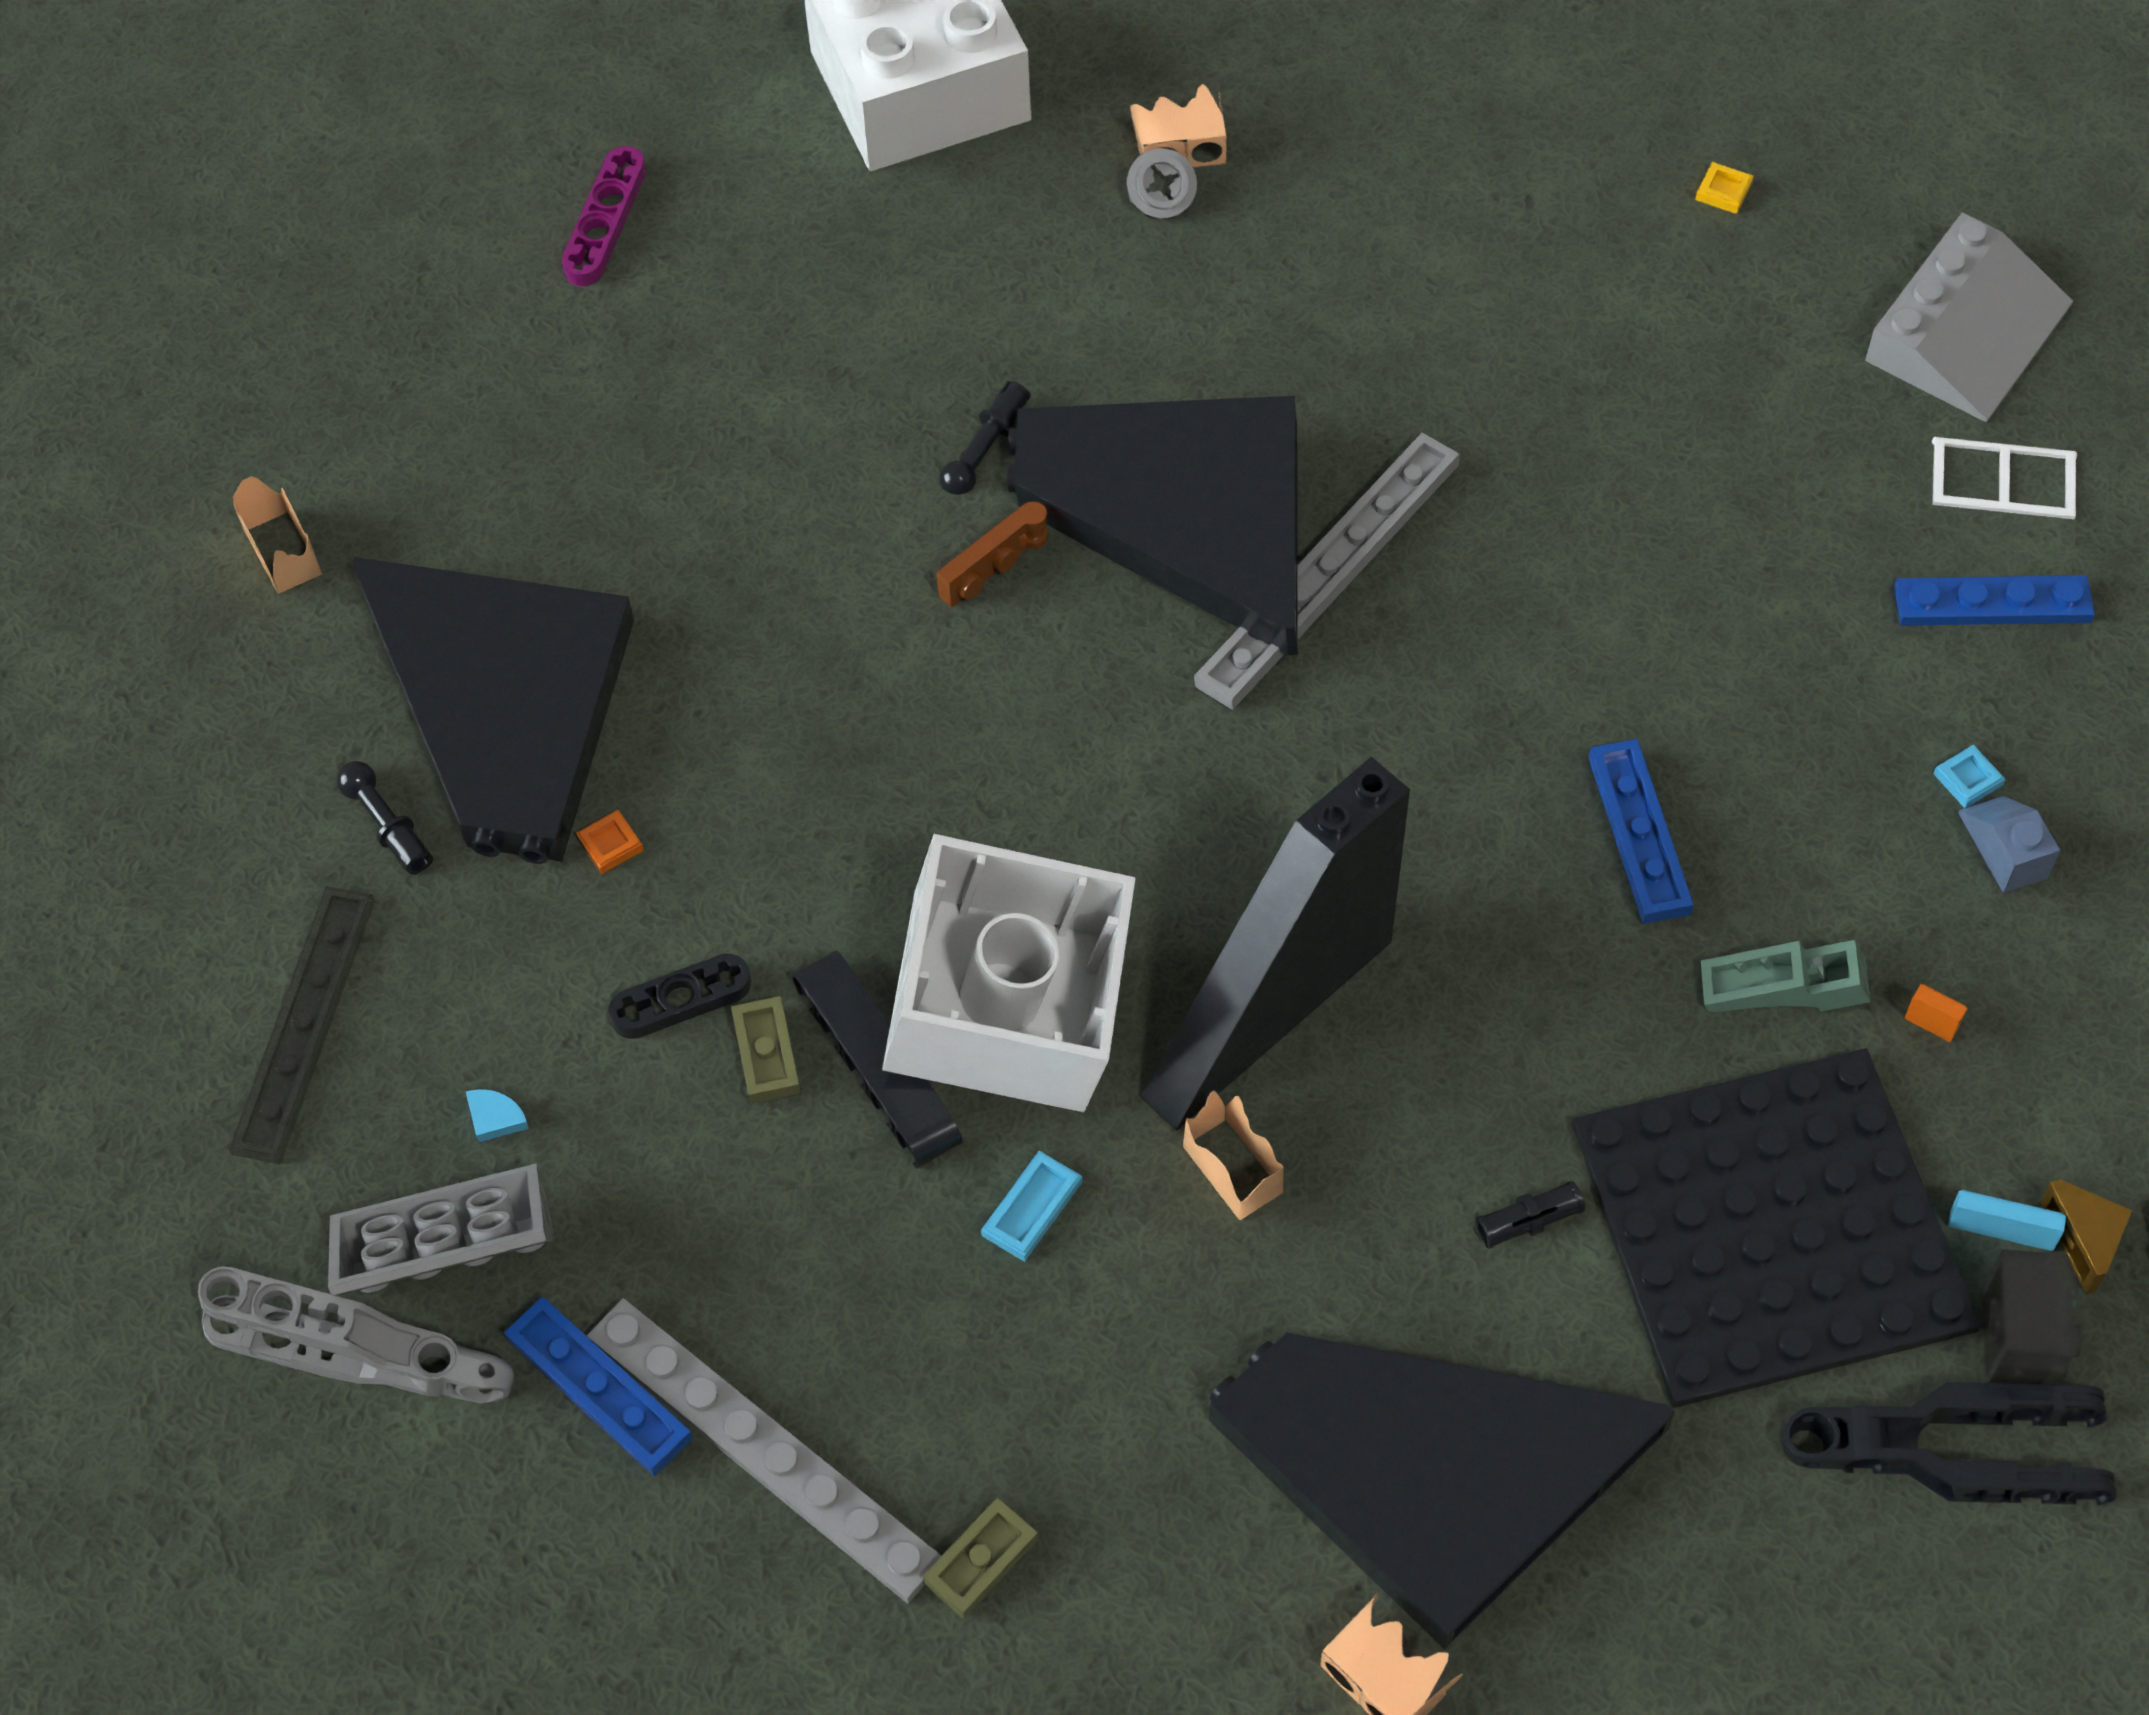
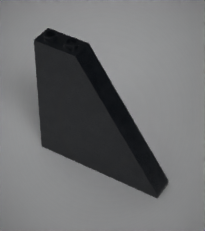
M1295 396L1018 408L1017 427L1009 428L1010 454L1015 455V464L1007 466V485L1009 493L1016 492L1019 508L1027 502L1041 503L1047 511V525L1233 626L1248 630V634L1269 645L1273 644L1279 647L1280 651L1285 654L1298 655V437Z
M354 557L352 566L361 592L467 847L472 848L478 854L488 857H495L500 852L519 855L525 861L534 864H543L547 860L562 862L634 624L629 596Z
M1372 756L1295 821L1143 1090L1141 1098L1176 1131L1185 1124L1186 1118L1191 1119L1206 1106L1207 1098L1213 1090L1217 1094L1222 1092L1392 943L1410 789Z
M1286 1333L1275 1344L1267 1341L1261 1345L1249 1359L1248 1365L1250 1367L1237 1379L1229 1376L1214 1389L1210 1396L1212 1402L1210 1403L1209 1421L1445 1650L1669 1430L1675 1411L1667 1404Z

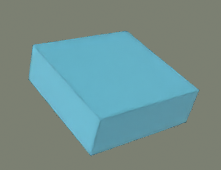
M1974 744L1937 766L1933 773L1964 808L1969 807L1997 790L2005 782V778Z

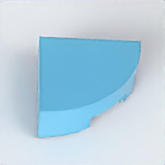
M484 1089L466 1091L475 1133L479 1142L529 1129L522 1110L508 1096Z

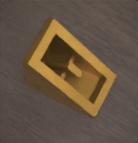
M2061 1179L2050 1182L2040 1203L2043 1209L2066 1215L2064 1232L2059 1241L2086 1295L2096 1292L2109 1270L2132 1210Z

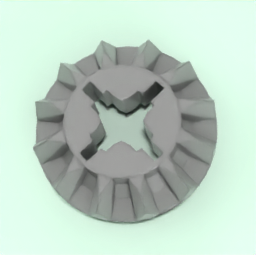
M1157 148L1141 154L1133 162L1128 172L1126 185L1130 202L1136 205L1142 215H1149L1163 220L1179 216L1190 206L1196 194L1197 179L1192 165L1183 155L1170 149ZM1154 172L1161 179L1177 177L1168 187V198L1161 191L1154 193L1153 191L1146 192L1155 181Z

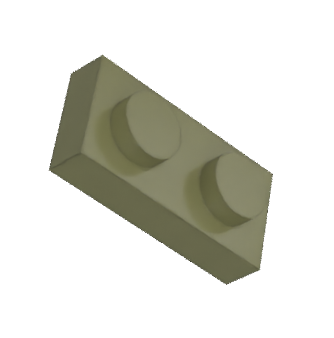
M781 996L731 1006L750 1104L801 1094Z
M997 1497L922 1577L923 1584L962 1619H965L1039 1540L1038 1532Z

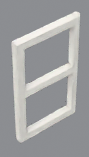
M1934 437L1932 439V444L1934 445L1933 505L2075 519L2076 451ZM1944 446L2000 452L1999 501L1943 495ZM2010 453L2064 458L2065 508L2009 502Z

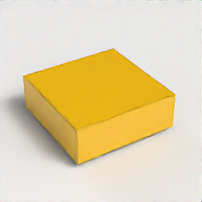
M1712 162L1697 191L1695 200L1737 214L1752 185L1754 176Z

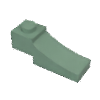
M1856 940L1806 950L1800 941L1701 960L1704 1005L1709 1012L1777 1006L1819 1008L1820 1012L1871 1002L1866 957Z

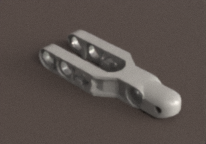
M221 1266L211 1269L204 1274L199 1282L198 1296L201 1308L203 1309V1331L206 1339L218 1348L323 1377L357 1384L388 1385L425 1396L437 1397L445 1395L475 1403H486L503 1400L511 1392L515 1379L514 1371L504 1359L456 1345L451 1338L443 1334L400 1323L364 1303L339 1296H331L328 1293L233 1267ZM220 1282H230L240 1291L239 1297L235 1295H222L210 1301L207 1296L211 1287ZM282 1296L290 1301L292 1311L264 1304V1301L270 1297ZM302 1304L309 1305L308 1315L301 1314ZM329 1312L338 1314L339 1324L325 1320ZM214 1318L235 1324L240 1328L234 1333L221 1334L214 1330L211 1323ZM268 1333L290 1339L291 1343L283 1348H272L265 1343L263 1335ZM303 1345H306V1355H300ZM322 1350L335 1353L331 1361L322 1359ZM439 1357L446 1361L448 1367L439 1373H429L423 1370L420 1364L427 1358ZM479 1389H492V1391L490 1393L483 1394L479 1391Z

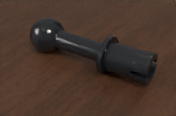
M1007 381L990 408L981 411L979 418L984 425L961 459L948 463L940 473V484L946 492L960 495L973 489L976 484V468L999 434L1006 437L1009 436V428L1017 417L1018 408H1023L1031 398L1030 392L1024 386L1015 381Z
M352 761L345 764L337 776L338 788L344 796L360 800L381 829L377 835V840L380 845L385 848L389 847L411 875H417L428 868L433 862V856L413 831V821L408 816L397 817L375 789L376 774L371 766L361 761Z

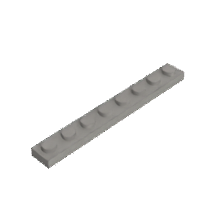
M1421 433L1298 564V639L1459 466L1460 454ZM1239 627L1194 675L1195 687L1233 710L1285 653L1280 651L1279 647L1273 644L1269 645L1248 634V630Z
M622 1298L587 1335L593 1343L635 1381L907 1604L924 1586L922 1577L942 1557L938 1552L627 1300Z

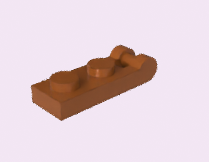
M1039 502L1025 503L937 571L939 597L951 608L963 598L971 600L982 590L985 581L996 572L1005 573L1009 571L1017 562L1019 554L1027 548L1038 549L1043 547L1048 540L1046 508Z

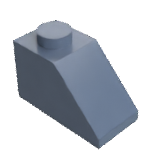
M2001 796L1959 810V816L2003 893L2049 877L2061 850L2036 809Z

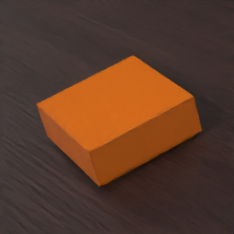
M619 810L576 832L577 840L601 874L644 851L642 843Z
M1920 984L1911 1000L1904 1019L1951 1043L1960 1027L1967 1008L1965 1005L1929 986Z

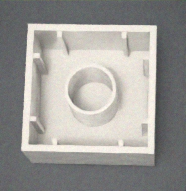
M804 0L811 53L869 172L1031 120L1028 49L1001 0Z
M933 834L914 893L882 1070L1084 1112L1109 1061L1136 877Z

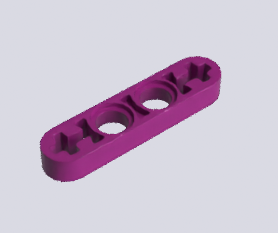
M632 146L616 147L605 157L562 256L565 277L573 285H592L599 281L606 269L645 177L644 158L637 148ZM626 163H632V165H629L625 168L622 175L623 181L619 180L620 175L618 167L622 168L626 165ZM609 195H618L623 198L620 203L613 206H606L600 203L603 198ZM597 227L605 228L609 231L606 236L599 239H591L586 236L588 231ZM585 250L589 251L590 265L585 264L582 270L576 269L575 266H581L586 257Z

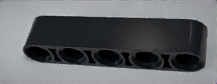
M835 950L793 973L792 980L799 995L805 994L812 1004L809 1010L825 1034L829 1031L831 1032L838 1044L835 1046V1049L850 1071L856 1069L863 1080V1084L860 1086L876 1110L882 1108L890 1121L886 1125L902 1149L909 1148L916 1159L912 1163L915 1168L922 1167L962 1144V1136L954 1119L926 1079L882 1070L890 1025L841 953Z

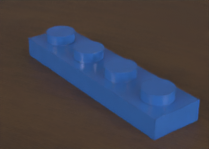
M2088 575L1897 578L1894 586L1900 626L2092 623L2095 615Z
M1638 739L1590 747L1588 759L1642 923L1646 924L1691 915L1694 905Z
M543 1296L504 1332L506 1340L652 1476L655 1477L693 1439L688 1428Z

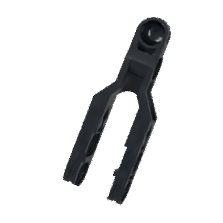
M1946 1382L1912 1407H1808L1792 1415L1782 1432L1781 1443L1783 1451L1798 1466L1809 1469H1842L1847 1473H1854L1853 1468H1872L1873 1474H1908L1949 1502L2022 1503L2021 1498H2041V1504H2077L2076 1499L2096 1500L2097 1505H2105L2117 1498L2116 1487L2113 1485L2115 1483L2114 1473L2105 1469L2072 1468V1463L2060 1462L2059 1466L2055 1468L2017 1467L2016 1461L1943 1460L1927 1449H1918L1919 1434L1930 1423L2013 1425V1420L2032 1421V1426L2068 1427L2067 1421L2087 1422V1427L2101 1425L2107 1421L2106 1406L2103 1404L2105 1397L2104 1391L2095 1386ZM1799 1431H1811L1822 1440L1823 1452L1815 1454L1804 1453L1792 1444L1791 1438Z

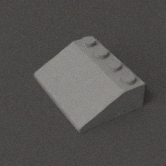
M1962 212L1874 328L1865 361L1987 423L2069 310L2073 300L2002 231Z
M537 1163L331 1215L328 1288L331 1296L356 1291L364 1293L376 1292L385 1288L391 1282L411 1277L414 1279H427L435 1276L442 1269L461 1264L477 1266L488 1262L493 1256L512 1251L528 1253L541 1248L544 1243L554 1241L551 1214Z

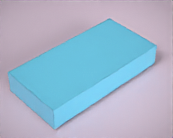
M1038 1151L981 1229V1236L1025 1262L1083 1182L1082 1176L1043 1152Z
M1959 1190L1950 1209L1947 1227L2054 1251L2064 1232L2066 1215L2043 1208Z

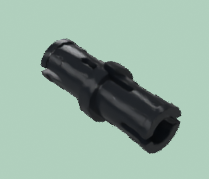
M1569 1181L1565 1185L1534 1197L1530 1194L1519 1196L1516 1199V1204L1485 1216L1476 1217L1475 1224L1486 1248L1491 1249L1497 1244L1528 1232L1535 1236L1544 1232V1226L1577 1213L1585 1212V1203L1578 1186L1574 1181Z

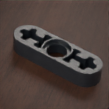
M722 954L618 993L609 1005V1016L613 1029L622 1037L636 1039L737 1002L747 995L751 987L748 965L737 955ZM729 970L730 974L735 976V984L726 987V984L721 981L720 973ZM705 978L706 986L709 988L710 995L706 997L703 995L699 979ZM677 988H688L695 993L693 1000L683 1007H674L666 1001L669 993ZM656 995L662 1012L657 1015L650 998ZM634 1005L635 1009L640 1011V1020L631 1022L626 1016L625 1008Z

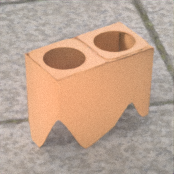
M1204 84L1198 88L1196 98H1192L1187 107H1180L1166 97H1160L1156 101L1153 111H1149L1137 104L1130 105L1140 155L1152 149L1169 147L1183 155L1192 167L1226 163V131L1220 103V92L1219 107ZM1213 142L1221 146V155L1211 162H1198L1192 158V151L1199 144Z
M251 476L241 481L233 496L234 507L244 532L277 593H282L322 575L308 534L304 533L283 488H281L282 493L279 494L258 478ZM288 513L306 545V551L303 555L297 556L287 555L284 551L276 550L274 553L272 578L249 529Z
M1213 1090L1207 1098L1206 1106L1200 1110L1197 1117L1194 1119L1186 1118L1183 1147L1237 1218L1242 1220L1283 1193L1284 1167L1276 1161L1269 1141L1251 1131L1240 1097L1235 1096L1225 1107L1219 1095ZM1225 1120L1269 1175L1244 1201H1240L1237 1197L1229 1172L1224 1164L1208 1149L1198 1146L1194 1141Z
M1376 1594L1323 1650L1321 1667L1358 1704L1360 1703L1369 1715L1373 1714L1368 1708L1367 1703L1373 1705L1383 1715H1427L1446 1695V1690L1455 1684L1463 1674L1455 1677L1426 1702L1448 1662L1449 1653L1438 1652L1426 1659L1421 1656L1404 1657L1402 1655V1625L1399 1621L1387 1622L1375 1627L1371 1625L1372 1606L1378 1599ZM1326 1662L1334 1666L1347 1679L1354 1692L1347 1690L1334 1678L1328 1670Z

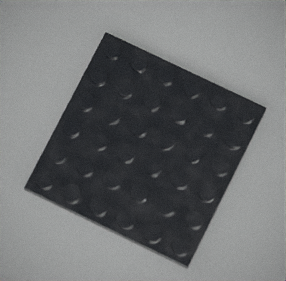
M1867 1048L1573 1118L1572 1128L1673 1408L1979 1332L1981 1323Z

